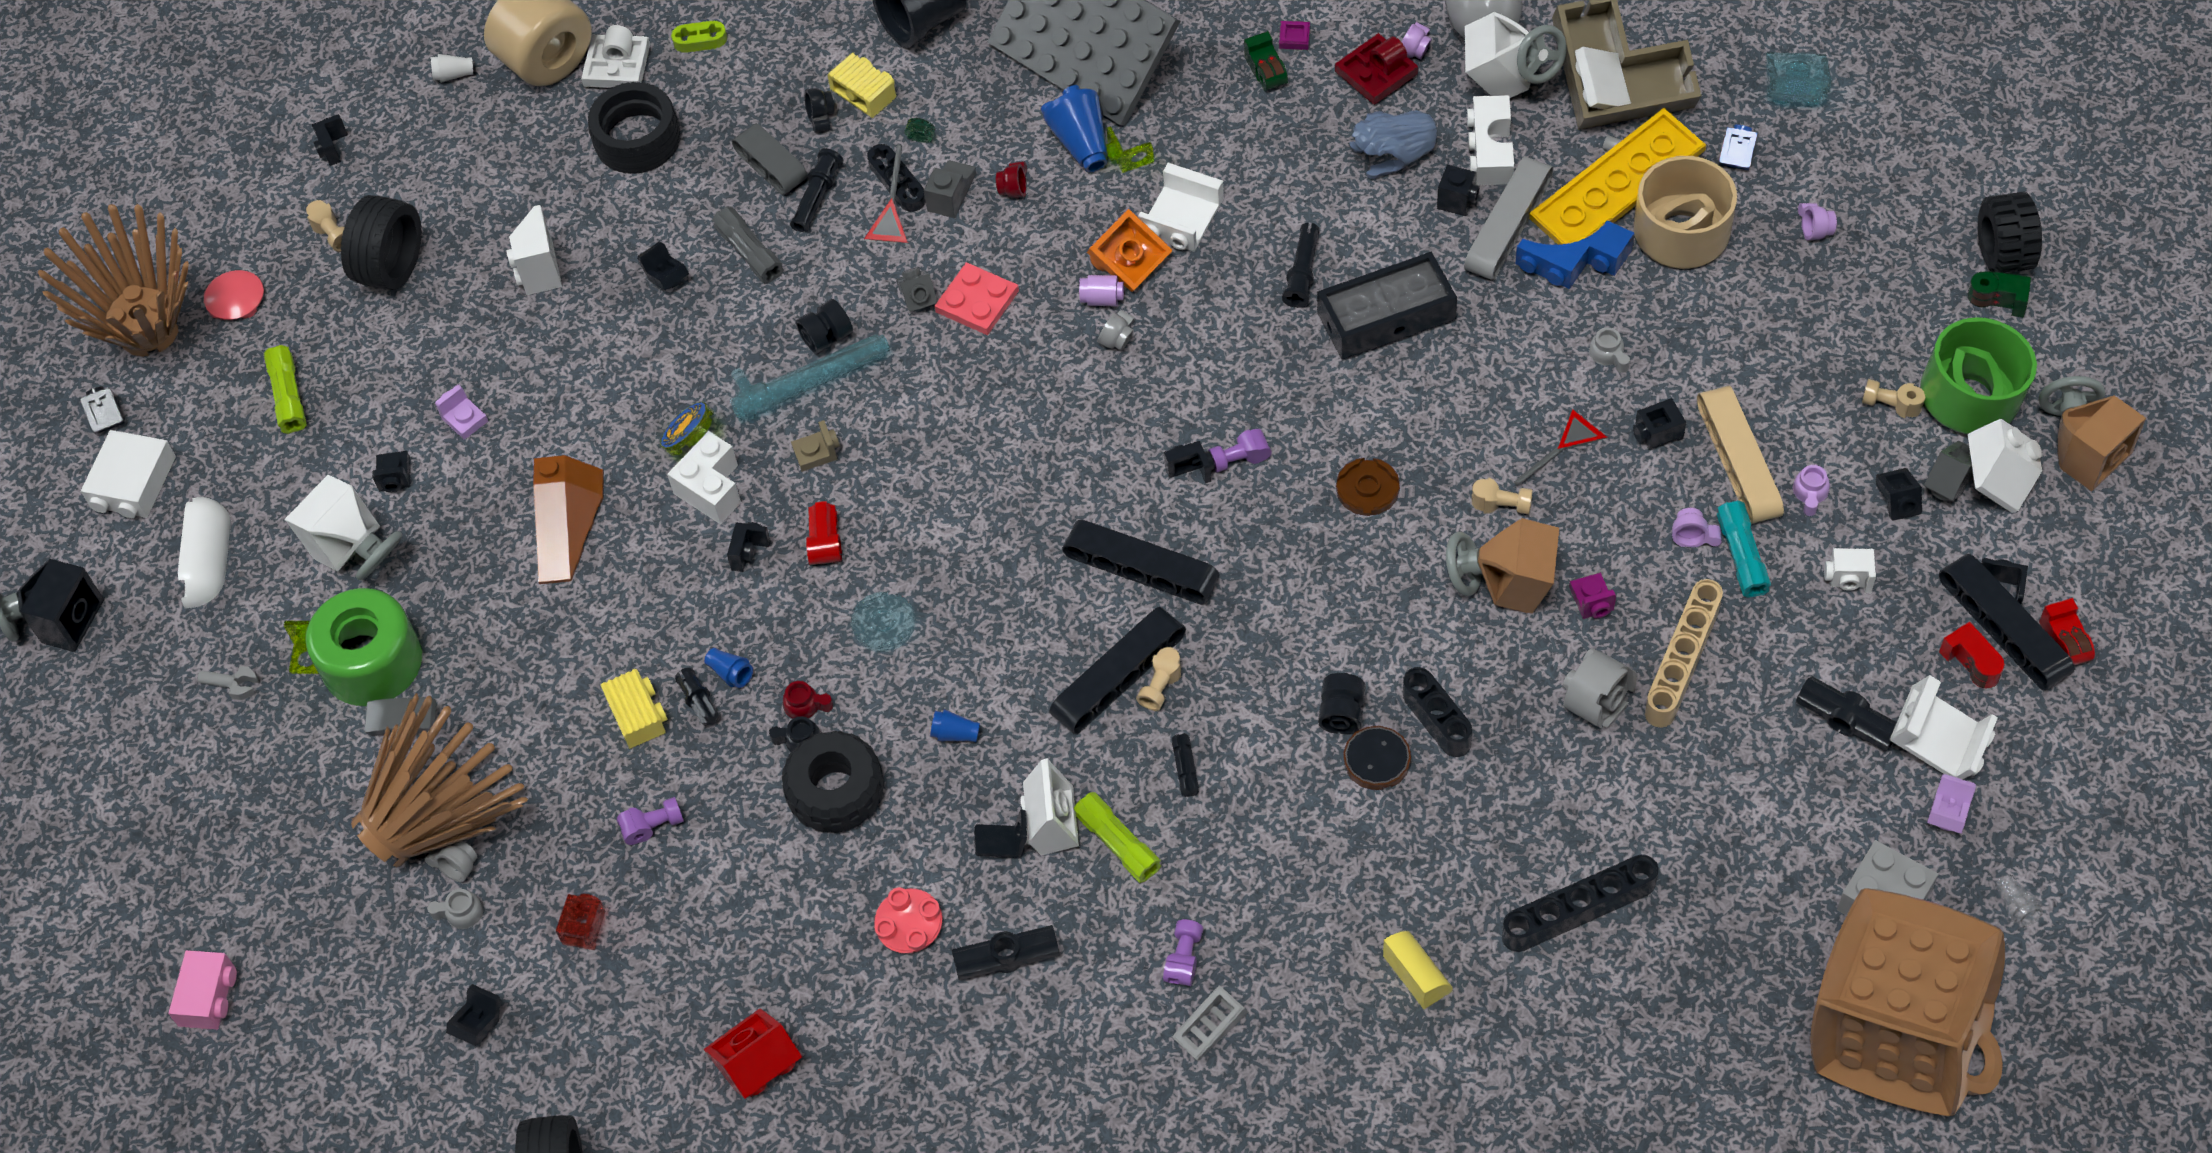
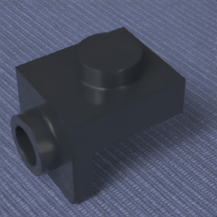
M337 114L312 124L318 139L313 144L319 157L326 156L330 166L341 162L332 141L348 135L340 115Z
M657 242L637 257L648 280L665 291L676 287L684 277L689 275L686 266L671 257L665 244L662 242Z
M1200 441L1187 445H1178L1164 452L1165 470L1169 478L1199 469L1205 483L1211 482V470L1215 469L1214 461L1210 451L1204 452Z
M472 984L467 989L466 1004L447 1022L446 1033L476 1046L499 1022L500 997Z

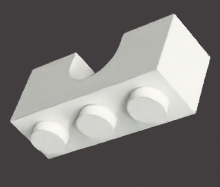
M1509 95L1473 96V108L1467 109V127H1473V132H1468V149L1474 150L1475 156H1470V170L1476 172V185L1508 184L1514 173L1513 142L1500 143L1492 140L1497 137H1510L1511 113Z

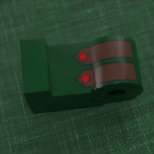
M1269 31L1244 39L1245 59L1263 90L1267 91L1287 84L1288 75L1285 65L1273 46V39Z
M1978 272L1971 278L1967 294L1968 300L1974 306L1980 308L1988 306L2012 309L2011 316L2024 318L2029 299L2031 277L1999 272Z

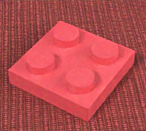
M966 262L935 304V312L988 335L1019 292V287L1013 282Z

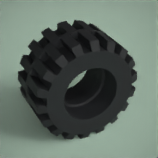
M2025 191L1985 197L1980 205L1978 214L1979 245L1983 259L1990 271L2009 273L2034 269L2038 265L2042 251L2041 221L2033 199Z

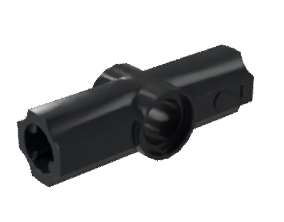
M1813 676L1806 680L1797 696L1796 703L1826 718L1828 725L1837 732L1840 729L1839 733L1844 736L1855 734L1884 751L1891 747L1893 742L1890 741L1897 722L1870 708L1869 702L1856 692L1845 691L1842 693Z
M1053 925L1017 934L1003 931L995 934L991 940L951 949L959 980L996 971L1011 973L1016 971L1021 965L1060 956ZM1004 949L1013 950L1011 955H998Z

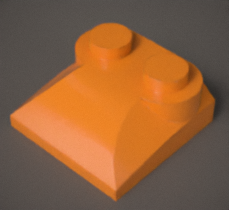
M1128 209L1086 253L1090 255L1091 263L1095 268L1118 276V281L1124 282V286L1133 292L1173 250Z

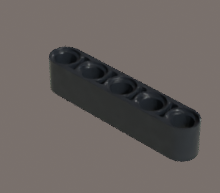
M1085 520L1075 522L1062 547L1063 553L1070 559L1157 590L1165 591L1200 605L1207 602L1220 576L1219 571L1206 562Z
M1965 554L1939 571L1942 585L2041 690H2048L2074 673L2075 667L2070 656L1976 557L1971 554Z
M1162 607L1155 608L1054 700L1049 713L1073 734H1079L1083 728L1085 729L1153 666V655H1157L1163 648H1173L1184 637L1186 627Z
M1648 855L1634 856L1509 912L1504 918L1503 944L1511 951L1522 952L1648 896L1656 887L1659 870L1657 862ZM1644 873L1649 878L1639 879L1634 874ZM1608 886L1614 887L1618 892L1608 893L1603 888ZM1576 900H1582L1586 902L1588 905L1585 907H1578L1574 905L1572 902ZM1544 914H1552L1557 919L1553 921H1547L1543 919L1541 916ZM1513 928H1521L1525 930L1526 933L1522 935H1516L1512 933L1510 930Z

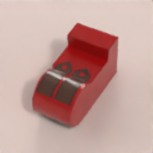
M2070 598L2046 605L2039 623L2070 656L2075 666L2093 660L2095 649L2090 636L2085 632L2077 616L2078 607L2074 599Z
M1970 621L1944 637L1939 651L1947 661L1956 657L1970 672L1971 680L1978 687L1984 689L1992 688L1999 683L2005 666L2004 659Z

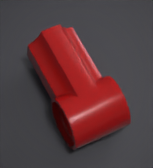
M826 501L815 502L813 506L808 507L809 537H806V547L809 565L842 562L836 506Z

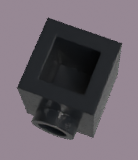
M1447 164L1438 186L1437 209L1466 216L1471 202H1476L1480 186L1476 185V172Z

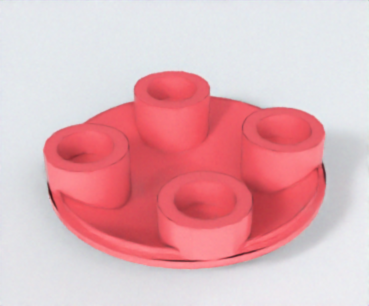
M234 270L223 273L216 277L206 288L204 293L205 307L213 318L233 320L241 317L250 318L256 313V308L263 298V284L255 274L248 271Z
M894 888L877 909L874 921L875 932L883 945L898 953L918 952L928 947L937 938L942 927V911L934 897L925 891L913 888Z

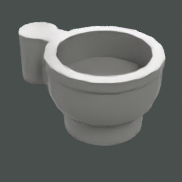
M1120 310L1118 314L1114 313L1104 325L1097 342L1107 348H1117L1122 351L1134 333V329L1130 328L1135 318L1123 310Z
M1608 327L1600 329L1591 340L1589 347L1590 357L1598 364L1604 366L1614 364L1619 372H1627L1630 357L1624 354V342L1619 332Z
M459 841L445 848L441 847L432 850L426 856L425 862L431 867L439 868L445 876L456 882H463L471 873L473 862L477 859V854L470 845Z
M456 889L448 894L445 902L433 901L429 903L427 910L434 920L446 918L451 926L457 929H466L479 922L483 914V904L476 894L465 889Z

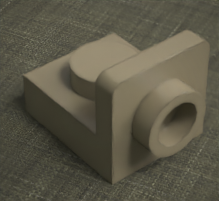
M824 420L818 422L820 432L791 441L794 454L802 472L837 460L835 448L840 447L834 429L828 431Z

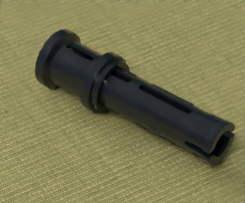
M822 148L819 150L817 155L818 162L815 168L811 169L808 174V187L790 222V226L795 231L808 232L824 192L833 186L835 181L833 176L837 168H840L843 164V157L832 149Z
M1309 223L1301 225L1294 264L1286 275L1288 285L1283 291L1282 301L1290 307L1303 308L1309 303L1308 288L1314 280L1311 267L1317 238L1320 233V228L1314 223L1311 224L1310 233L1307 232Z

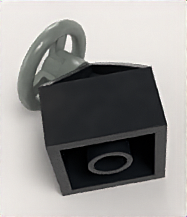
M49 559L19 588L18 592L3 597L0 592V628L8 640L15 642L19 639L15 620L23 617L41 643L76 652L104 602V598L83 567Z

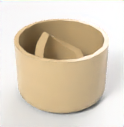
M498 0L487 18L484 28V41L488 50L523 81L533 86H548L568 76L582 61L591 41V23L586 13L571 0Z
M1695 156L1667 158L1649 168L1639 184L1634 217V235L1641 250L1652 260L1664 266L1677 269L1700 267L1718 258L1729 243L1737 203V190L1730 175L1712 161ZM1675 215H1686L1692 217L1689 220L1680 223L1672 220H1665Z

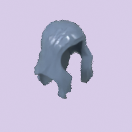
M1418 110L1395 116L1382 111L1369 113L1364 121L1361 120L1355 125L1354 132L1351 135L1355 137V142H1350V147L1355 153L1365 152L1367 155L1378 156L1388 153L1398 159L1387 160L1370 166L1371 170L1366 172L1367 177L1376 179L1380 176L1398 172L1406 165L1432 151L1437 139L1436 123L1429 114Z

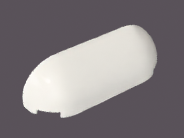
M206 497L192 498L193 502H187L184 511L178 565V580H185V595L181 598L184 608L199 607L210 602L219 594L225 582L231 519L224 506Z

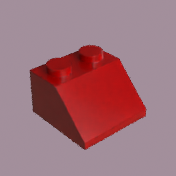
M761 1008L703 1049L733 1089L744 1099L761 1093L766 1088V1083L777 1075L781 1076L791 1071L796 1064L795 1062L802 1058L781 1023Z

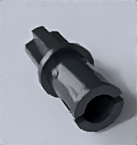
M688 667L680 670L685 679L677 673L675 681L686 696L685 703L687 706L693 708L702 725L707 726L716 723L719 713L709 698L710 692L707 687L701 685L693 668Z

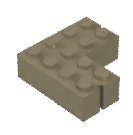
M1589 0L1584 10L1585 16H1581L1585 7L1584 1L1557 5L1552 20L1553 25L1563 33L1566 40L1567 52L1563 67L1578 130L1654 116L1663 108L1669 113L1695 108L1702 95L1696 71H1691L1694 63L1688 40L1629 51L1617 0ZM1581 47H1588L1618 53L1631 104L1606 109L1589 107L1583 97L1584 86L1581 76L1576 70L1577 59L1575 50Z

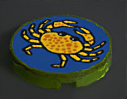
M703 401L688 406L668 425L660 440V446L671 456L682 454L681 448L685 445L689 448L694 446L708 431L713 420L710 416L714 415V411Z

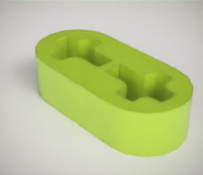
M705 21L679 25L672 31L671 38L677 51L688 53L722 47L727 42V33L725 26L721 22ZM717 32L715 37H711V33ZM688 36L687 40L682 41L683 37Z

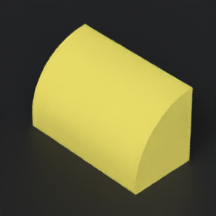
M1409 931L1398 932L1384 939L1383 957L1423 1009H1426L1453 991L1451 984Z

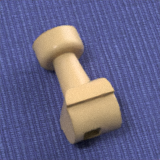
M321 200L311 202L307 206L306 212L313 231L319 234L326 233L329 245L335 251L341 252L344 227L337 226V220L329 203L326 204Z
M1868 379L1862 404L1873 406L1876 401L1894 406L1896 413L1903 418L1906 416L1916 417L1921 413L1925 401V394L1921 388L1914 386L1913 383H1907L1902 385L1898 391L1879 388L1880 383L1878 381Z
M1492 478L1480 479L1472 487V505L1477 510L1484 511V514L1494 512L1498 506H1516L1518 513L1529 515L1533 489L1521 488L1519 494L1500 490L1498 484Z
M1171 647L1163 648L1157 655H1153L1154 676L1150 686L1142 687L1136 697L1137 702L1141 706L1153 711H1159L1164 703L1165 697L1162 691L1166 685L1178 681L1181 677L1180 656L1178 651Z

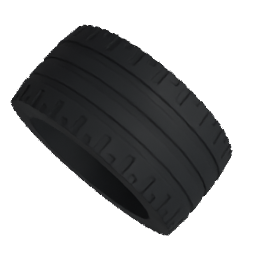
M627 82L616 85L598 96L590 108L588 128L593 147L600 160L614 171L628 174L652 171L666 163L678 148L680 127L675 108L667 94L658 87H655V85L646 84L645 82ZM644 115L660 120L659 125L651 133L639 139L626 141L614 139L608 135L609 131L618 122L628 117Z
M374 195L364 196L355 204L346 220L341 241L342 268L347 278L362 285L385 290L399 289V287H402L407 282L418 260L422 238V226L416 208L401 200Z
M571 1115L531 1118L520 1121L518 1124L515 1153H583L578 1126L575 1118Z

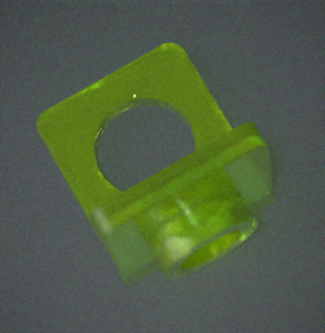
M1112 127L1106 128L1108 156L1111 161L1116 160L1122 173L1154 163L1153 145L1151 142L1123 151ZM1146 153L1142 160L1137 162L1131 161L1136 154Z
M284 621V628L294 644L289 666L291 674H319L314 664L307 667L298 664L299 656L307 652L306 631L310 621Z

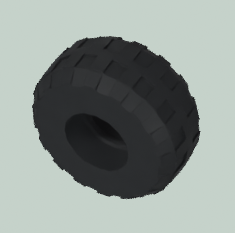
M842 731L821 732L803 740L789 754L782 771L783 792L790 810L802 824L816 831L836 833L861 825L862 822L870 818L875 812L883 796L884 779L879 759L867 742L852 733L849 734ZM841 772L850 776L843 786L834 790H823L816 787L818 781L831 773Z

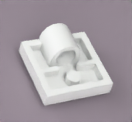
M620 25L610 26L606 31V35L592 34L581 78L583 86L611 88L627 82L642 83L650 48L649 38L633 36L629 29Z

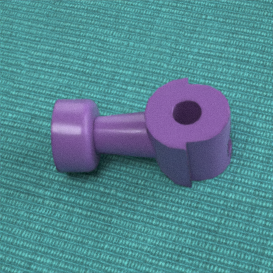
M1248 429L1237 438L1238 444L1226 450H1223L1221 446L1208 449L1214 461L1215 472L1218 473L1226 470L1228 462L1246 458L1248 462L1256 464L1269 458L1272 452L1262 430Z
M675 797L663 801L664 808L643 813L639 809L628 808L629 810L620 813L617 816V823L621 827L625 843L634 845L647 841L653 835L652 828L668 820L671 825L684 822Z
M1188 919L1177 921L1174 935L1179 942L1175 953L1168 955L1166 959L1163 982L1192 986L1197 957L1192 956L1193 943L1199 942L1202 937L1203 926L1200 923Z

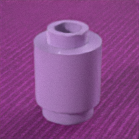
M1088 275V278H1080V303H1087L1088 306H1117L1118 300L1124 299V282H1118V276Z

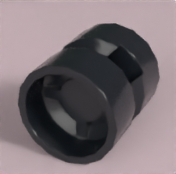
M830 299L817 308L816 314L809 312L795 322L801 338L814 354H819L832 345L833 339L840 341L853 333V326L848 315L835 299Z
M1334 673L1324 678L1321 692L1322 703L1320 704L1318 718L1319 726L1329 733L1348 735L1354 734L1361 729L1363 711L1360 707L1364 703L1366 684L1360 677L1348 673Z

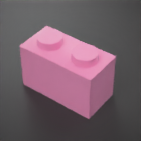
M185 951L168 1013L178 1027L218 1030L221 1018L224 1019L228 1012L227 994L229 987L234 986L237 977L236 968L225 953Z

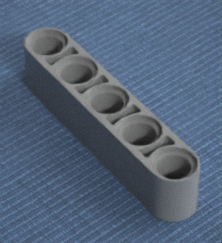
M1526 156L1522 158L1471 246L1465 260L1464 270L1493 281L1495 280L1527 224L1529 213L1536 208L1553 175V166Z

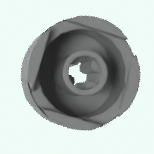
M1591 648L1585 654L1583 662L1577 671L1571 670L1564 679L1563 687L1567 689L1563 706L1599 728H1602V725L1608 728L1627 707L1629 702L1623 699L1628 690L1634 692L1637 683V673L1603 652Z

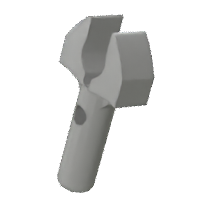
M240 666L237 673L233 675L200 671L197 677L199 683L229 688L230 697L236 700H244L255 695L252 687H241L238 684H242L245 681L260 683L255 673L245 666Z

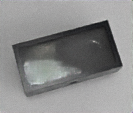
M1432 251L1317 291V314L1342 360L1456 320L1457 296Z

